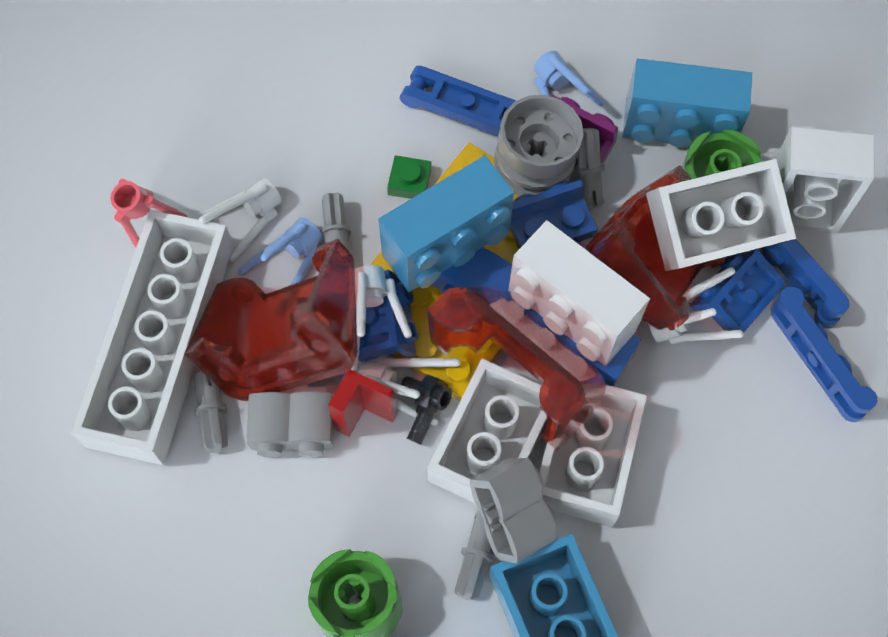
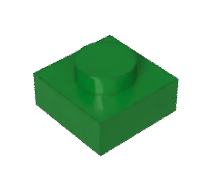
M395 155L387 186L388 195L412 199L427 190L432 170V161Z

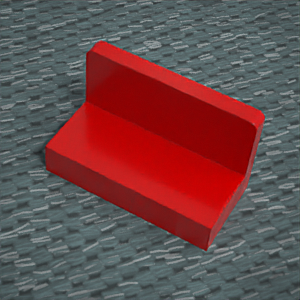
M349 368L328 404L335 430L348 437L353 432L364 410L390 422H394L397 416L394 390Z

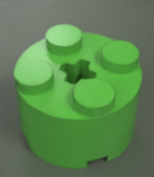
M724 129L722 133L710 134L711 131L703 133L690 145L680 171L678 183L762 162L760 157L761 151L751 138L735 130Z
M351 549L340 550L326 557L314 570L310 580L308 606L312 616L326 637H389L394 632L403 614L402 598L394 574L383 558L366 550L365 552L351 551ZM354 595H356L357 598L362 599L357 604H354L353 602L349 601V599Z

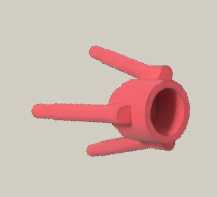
M120 179L118 185L111 192L110 197L112 206L117 210L114 219L123 226L135 248L140 238L130 219L144 217L150 208L164 213L187 217L185 213L155 199L151 190L140 187L126 179Z

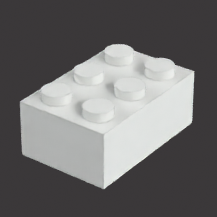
M791 126L776 159L794 229L830 233L839 232L875 178L874 135L860 134L854 130L832 131L818 129L814 126Z
M776 158L659 187L646 193L665 271L796 239Z
M546 220L513 256L508 291L511 292L514 301L524 309L531 308L543 317L546 326L558 335L565 334L574 341L577 349L587 359L591 361L598 360L606 366L637 331L650 298Z
M481 359L427 467V481L475 503L471 492L470 479L510 457L530 459L553 412L558 392L485 359Z
M567 374L564 375L539 471L542 477L543 500L554 512L609 527L614 526L620 515L647 395Z

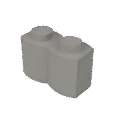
M312 391L291 394L280 392L249 394L246 443L251 450L257 451V455L262 457H278L282 455V451L292 449L298 450L299 455L314 457L323 455L324 450L334 449V424L328 407L333 397L332 393Z
M510 457L470 479L473 499L485 520L488 541L499 561L518 564L557 539L555 514L543 500L542 477L538 468L532 464L529 458Z

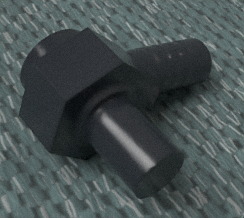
M428 374L422 381L406 376L401 382V385L420 392V397L415 398L414 402L417 404V416L406 438L419 445L423 443L434 413L438 410L446 409L452 397V390L446 382Z

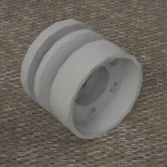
M547 95L524 97L515 101L504 112L494 156V167L514 191V195L521 196L528 193L536 195L549 190L559 182H570L584 136L581 119L575 110L561 99Z

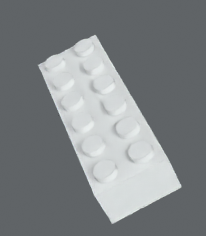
M149 210L71 434L85 448L164 465L234 247L226 225L213 222L202 224L198 219Z

